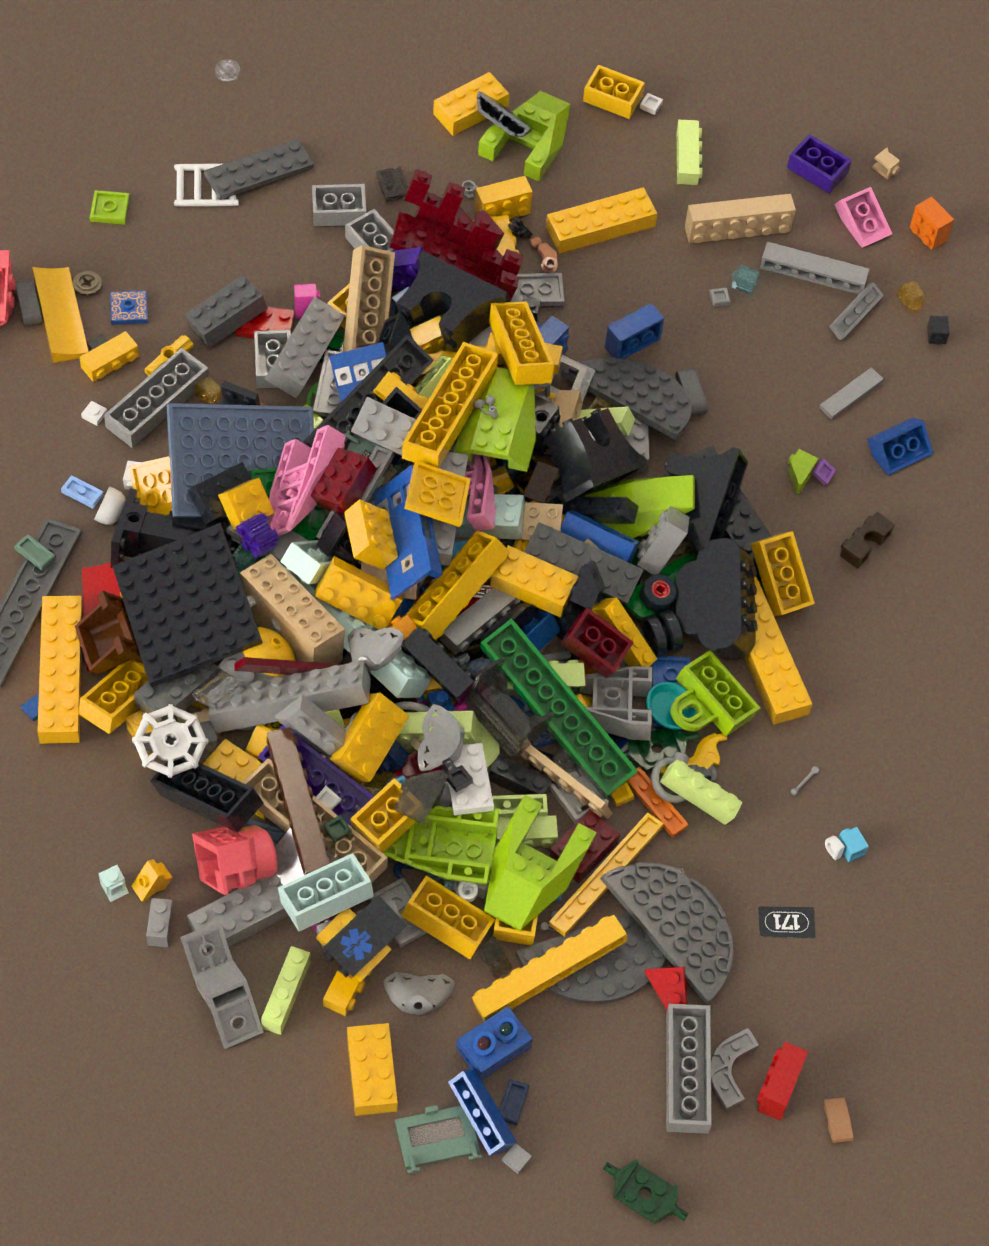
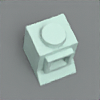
M118 865L99 873L100 884L110 902L129 893L125 878Z

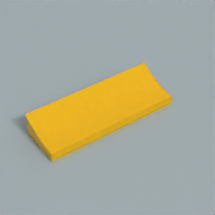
M32 267L53 363L80 358V356L89 351L69 267Z

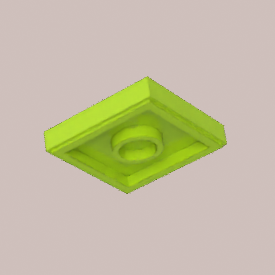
M95 190L90 222L125 225L130 193Z

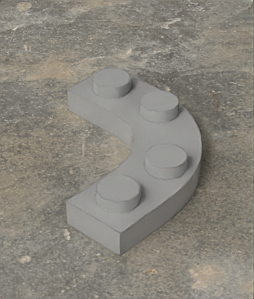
M749 1028L723 1041L716 1049L711 1060V1085L725 1110L745 1100L731 1072L732 1065L737 1059L759 1047Z

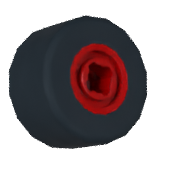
M662 574L650 576L640 590L642 604L654 612L668 609L677 595L675 583L669 577Z

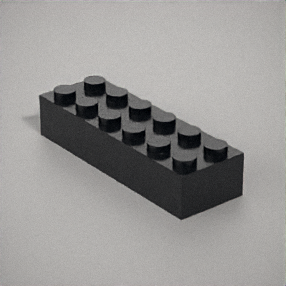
M184 757L173 761V767L187 761ZM199 762V766L196 769L186 770L173 775L172 778H168L167 775L158 772L150 780L162 797L237 833L264 804L253 787Z

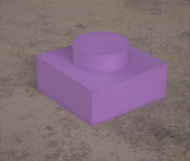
M823 458L819 459L811 474L823 485H826L836 469Z

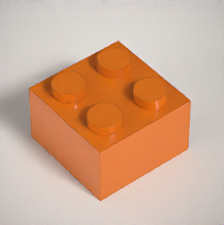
M930 197L915 206L909 228L926 246L933 250L948 241L954 219L933 197Z

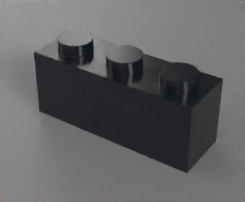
M498 755L489 774L490 782L517 795L546 794L548 796L551 790V779L501 755Z

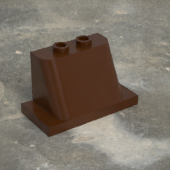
M105 591L98 594L100 603L75 625L89 670L101 674L129 660L143 664L123 598Z

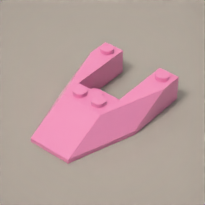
M329 425L317 429L312 448L297 439L291 440L284 445L269 497L274 514L267 517L269 519L267 520L272 530L275 529L278 536L290 532L317 505L311 493L329 465L337 448L344 449L346 435Z
M457 439L455 440L449 452L454 453ZM473 454L472 461H467L465 477L471 479L468 490L470 499L467 520L475 531L494 529L496 518L492 470L488 456Z

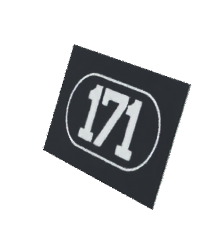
M758 906L760 937L815 938L813 907Z

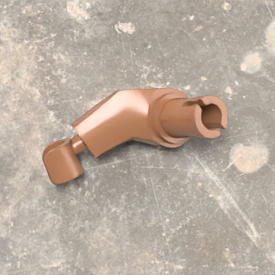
M540 237L530 239L532 248H538L537 251L542 257V270L545 273H554L558 267L557 252L546 242L542 244Z

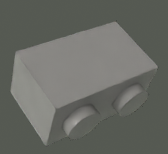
M151 898L146 933L148 946L168 947L173 916V903L170 899Z

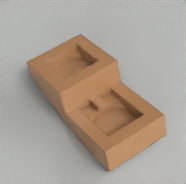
M845 1097L825 1099L823 1106L828 1119V1130L832 1143L853 1141V1131Z

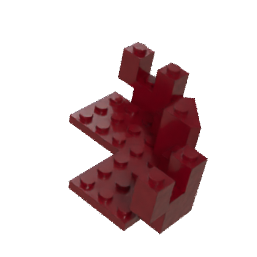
M416 169L406 190L404 201L419 207L415 217L399 211L389 248L403 250L422 247L426 253L508 292L511 301L518 287L519 276L517 274L522 265L523 255L506 249L503 256L497 248L504 232L485 210L478 211L474 222L460 207L465 193L464 187L449 182L441 198L436 194L427 192L431 184L432 175Z

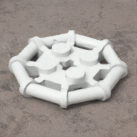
M168 704L167 707L142 715L143 719L135 737L132 738V743L137 748L144 768L148 767L167 775L168 778H172L173 775L192 768L196 769L199 766L198 762L206 744H208V739L205 737L198 720L199 716L176 708L173 704ZM173 715L187 721L185 723H178L173 719ZM168 716V719L159 723L155 721V719ZM148 725L153 727L150 737L144 736ZM192 725L197 737H191L188 727ZM167 736L176 739L173 745L165 742ZM144 743H149L153 753L149 756ZM191 744H197L193 756L187 753ZM159 757L163 761H168V765L159 764L154 759ZM184 757L187 761L173 767V761Z

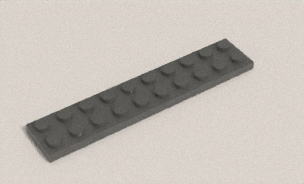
M46 518L35 540L52 552L56 559L42 571L25 558L0 604V688H2L42 611V596H50L82 534L81 529Z

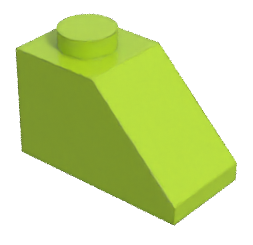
M798 449L796 454H792L788 460V464H790L788 473L797 494H800L812 475L811 472L819 459L801 449Z

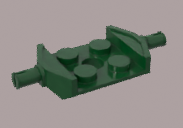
M662 728L651 731L650 740L629 739L628 750L623 753L636 768L640 767L645 771L654 768L659 760L673 757L676 752L686 754V745L690 741L700 739L698 731L684 734L681 729ZM660 747L662 752L654 753L652 748Z
M637 1159L621 1169L614 1167L609 1162L606 1163L603 1170L614 1176L613 1197L654 1224L673 1214L683 1221L686 1220L689 1213L676 1205L678 1185L672 1186L639 1165ZM646 1189L650 1192L651 1196L644 1199L639 1195V1191Z

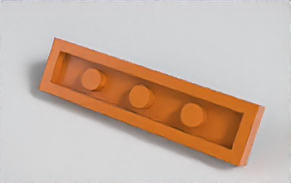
M640 767L636 768L638 772L627 781L630 789L651 814L664 823L663 828L674 838L687 829L689 824L670 802L665 801L656 793L651 779Z

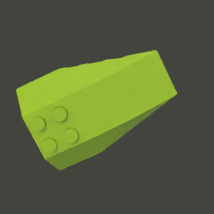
M497 367L480 399L484 401L482 409L490 413L489 405L485 403V399L488 396H493L495 403L491 406L496 407L498 417L492 418L491 415L485 414L475 407L459 433L454 453L468 455L469 462L472 461L473 454L508 460L509 469L527 472L536 442L534 384L515 385L509 369Z
M693 475L626 479L590 492L585 497H627L637 504L639 508L634 524L601 523L634 539L639 535L642 537L648 534L650 528L658 524V518L662 511H667L669 506L683 514L695 509V477Z
M434 806V808L424 809L425 814L388 847L383 854L388 858L447 880L487 885L497 842L500 809L494 808V811L454 815L452 806Z

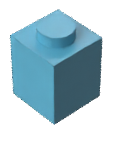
M857 827L853 829L847 828L839 835L838 839L845 846L843 854L848 862L866 855L869 845Z

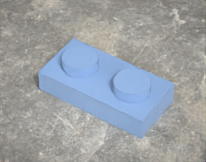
M72 475L61 488L63 494L92 509L104 496L103 491Z

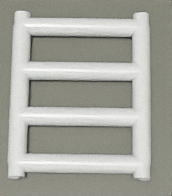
M222 164L174 165L175 171H177V200H175L174 206H238L239 201L236 199V195L229 197V199L219 200L213 188L212 199H201V171ZM184 171H194V199L184 200Z

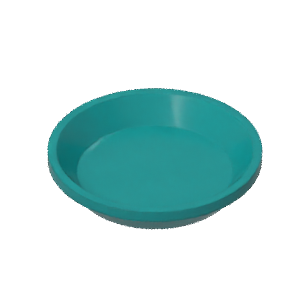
M662 682L653 686L646 699L647 709L652 710V718L666 728L682 729L672 719L670 709L674 700L686 692L687 689L672 682ZM687 708L682 714L686 718H691L697 712L694 708Z

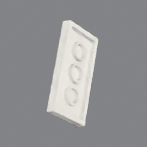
M482 743L463 745L459 760L453 763L456 767L462 765L473 778V784L455 792L448 783L453 814L461 815L494 811Z

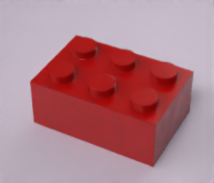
M784 1042L782 1048H777L756 1103L760 1104L757 1111L781 1121L808 1054L807 1050Z

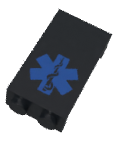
M378 895L323 947L325 951L323 955L331 963L335 961L339 966L338 971L345 978L349 976L352 979L390 941L407 927V924Z

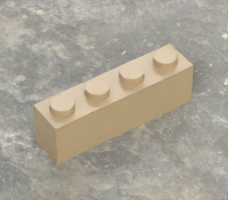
M559 390L557 397L554 398L553 404L559 406L561 427H563L562 423L570 418L573 421L579 419L583 406L580 390ZM549 448L546 449L547 454H551Z

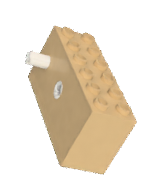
M272 554L240 572V579L256 623L260 627L272 629L282 635L291 645L295 661L339 664L343 660L345 628Z

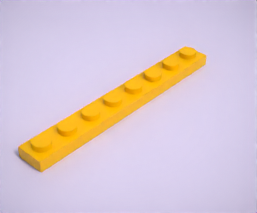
M647 812L549 921V926L565 937L608 889L600 878L617 867L629 866L663 828L664 823Z

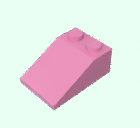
M871 187L834 204L842 222L861 248L892 235Z

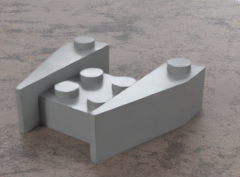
M631 666L620 668L607 678L600 673L585 675V687L582 694H593L592 707H586V709L605 732L630 740H650L652 710L632 709V696L647 697L652 688V667Z

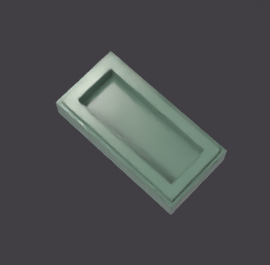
M28 534L14 546L17 552L42 571L56 559L52 552Z

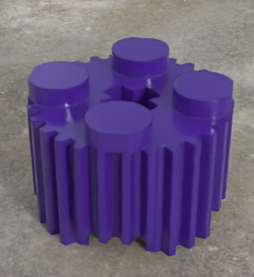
M264 513L256 514L236 526L237 532L243 539L241 542L242 547L246 552L250 551L254 558H259L277 547L276 542L280 540L275 529L272 530L268 522H266L269 519Z

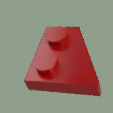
M685 966L644 969L646 976L666 1010L669 1004H688Z

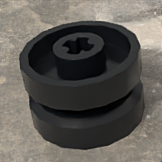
M670 609L659 612L657 616L651 614L642 618V630L645 641L656 657L665 655L667 650L674 652L683 648L682 631L675 614Z

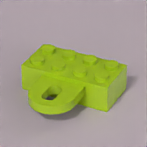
M711 650L684 666L676 677V680L687 691L674 700L670 712L674 722L684 730L698 731L713 722L726 737L751 721L760 710L759 705ZM687 708H694L697 714L691 718H686L682 712Z

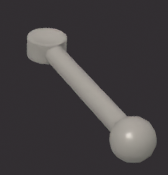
M816 766L812 767L809 775L796 788L791 789V795L796 796L798 790L813 775L818 774L819 768Z

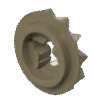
M93 271L80 272L73 279L74 289L80 295L86 294L88 296L91 293L95 294L102 285L101 277ZM84 280H85V282H87L88 284L90 283L91 286L89 287L88 285H85V284H84Z

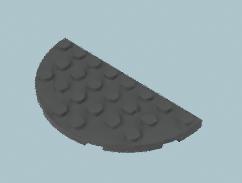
M614 357L579 362L595 370L587 390L615 407L628 406L635 418L674 440H677L685 432L691 417L690 398L682 385L668 373L657 369L653 365ZM568 366L561 371V376L574 383L579 370Z
M636 863L635 865L617 867L604 874L600 878L601 881L674 967L685 966L686 982L702 1001L707 1004L722 988L730 972L733 960L731 929L729 930L725 920L726 915L715 897L696 879H691L680 873V870L662 864Z
M629 913L616 916V918L627 933L628 942L546 990L560 998L577 1003L597 1002V1004L619 1001L642 990L650 982L644 969L662 968L667 958ZM586 927L569 932L565 937L560 935L516 951V956L522 967L528 965L531 959L540 958L550 948H557L562 945L567 938L576 937L581 934V931Z

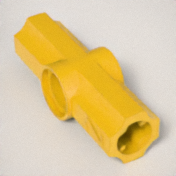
M182 335L172 345L162 348L161 354L145 368V373L148 376L151 375L181 348L189 352L194 347L190 338Z

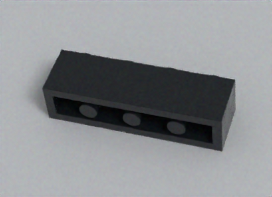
M578 497L568 502L564 501L562 514L566 516L568 511L575 510L599 523L634 524L639 506L627 497Z

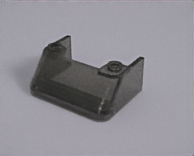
M502 657L479 670L466 698V706L469 711H474L478 721L507 754L515 758L522 754L546 731L554 714L551 711L543 717L534 715L529 718L506 693L508 681L500 672L505 661Z
M438 770L411 776L409 780L405 778L400 788L403 792L394 810L424 824L431 808L438 806L449 773Z

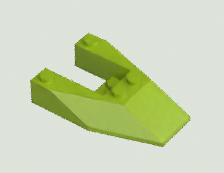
M539 91L512 111L530 124L533 130L525 136L516 137L494 124L480 139L478 155L494 161L508 139L530 147L533 151L525 161L524 175L539 182L563 147L571 104Z
M524 795L494 851L484 912L519 931L566 891L597 833L578 823L558 861L524 844L523 841L538 817L543 804L527 795Z

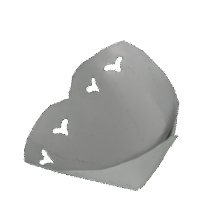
M393 627L382 628L377 631L366 628L353 629L347 637L352 662L364 661L369 666L367 667L369 671H376L385 667L396 657L402 646L403 633ZM391 633L397 635V637L392 638Z
M433 704L423 721L424 739L418 749V766L421 771L443 766L442 761L450 758L452 762L459 760L463 748L464 727L449 711L442 706ZM435 710H437L438 715L432 717V715L435 714ZM429 723L434 727L431 729V731H429ZM426 746H428L430 752L424 754V752L426 751ZM424 761H426L429 764L426 768Z
M394 972L383 981L391 1001L403 1012L418 1016L433 1012L445 1004L453 993L455 986L454 980L444 974L419 977L408 973ZM420 1002L423 1006L421 1009H416L414 1004Z

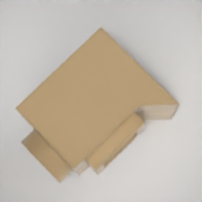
M888 147L875 156V160L878 162L872 166L874 170L887 180L891 176L897 175L901 169L899 167L900 160L888 152Z

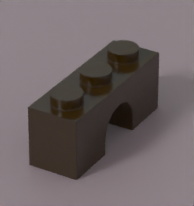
M879 512L869 516L865 520L864 525L861 528L858 527L853 532L852 537L842 543L840 556L858 569L869 558L872 547L865 541H874L881 546L892 535L895 524Z

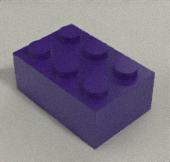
M809 134L790 154L787 168L830 194L849 173L852 159Z
M422 247L390 251L395 253L391 293L403 291L412 285L419 271L420 261L418 255L424 251Z

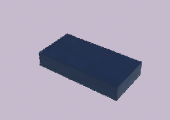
M509 1079L499 1109L505 1122L517 1126L530 1085Z

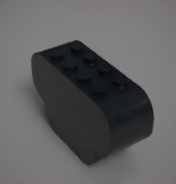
M721 538L707 542L699 550L697 561L685 564L679 570L676 577V618L681 630L724 660L741 659L747 656L755 646L756 631L758 630L755 620V613H757V604L755 602L757 588L754 580L757 574L752 557L733 540Z

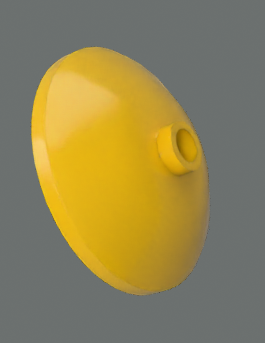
M258 627L263 643L243 651L245 657L295 661V655L289 642L276 631L264 627ZM264 673L273 677L285 676V674Z

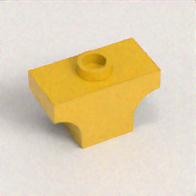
M152 859L146 862L131 887L143 902L155 893L165 890L173 877L162 862L156 863Z

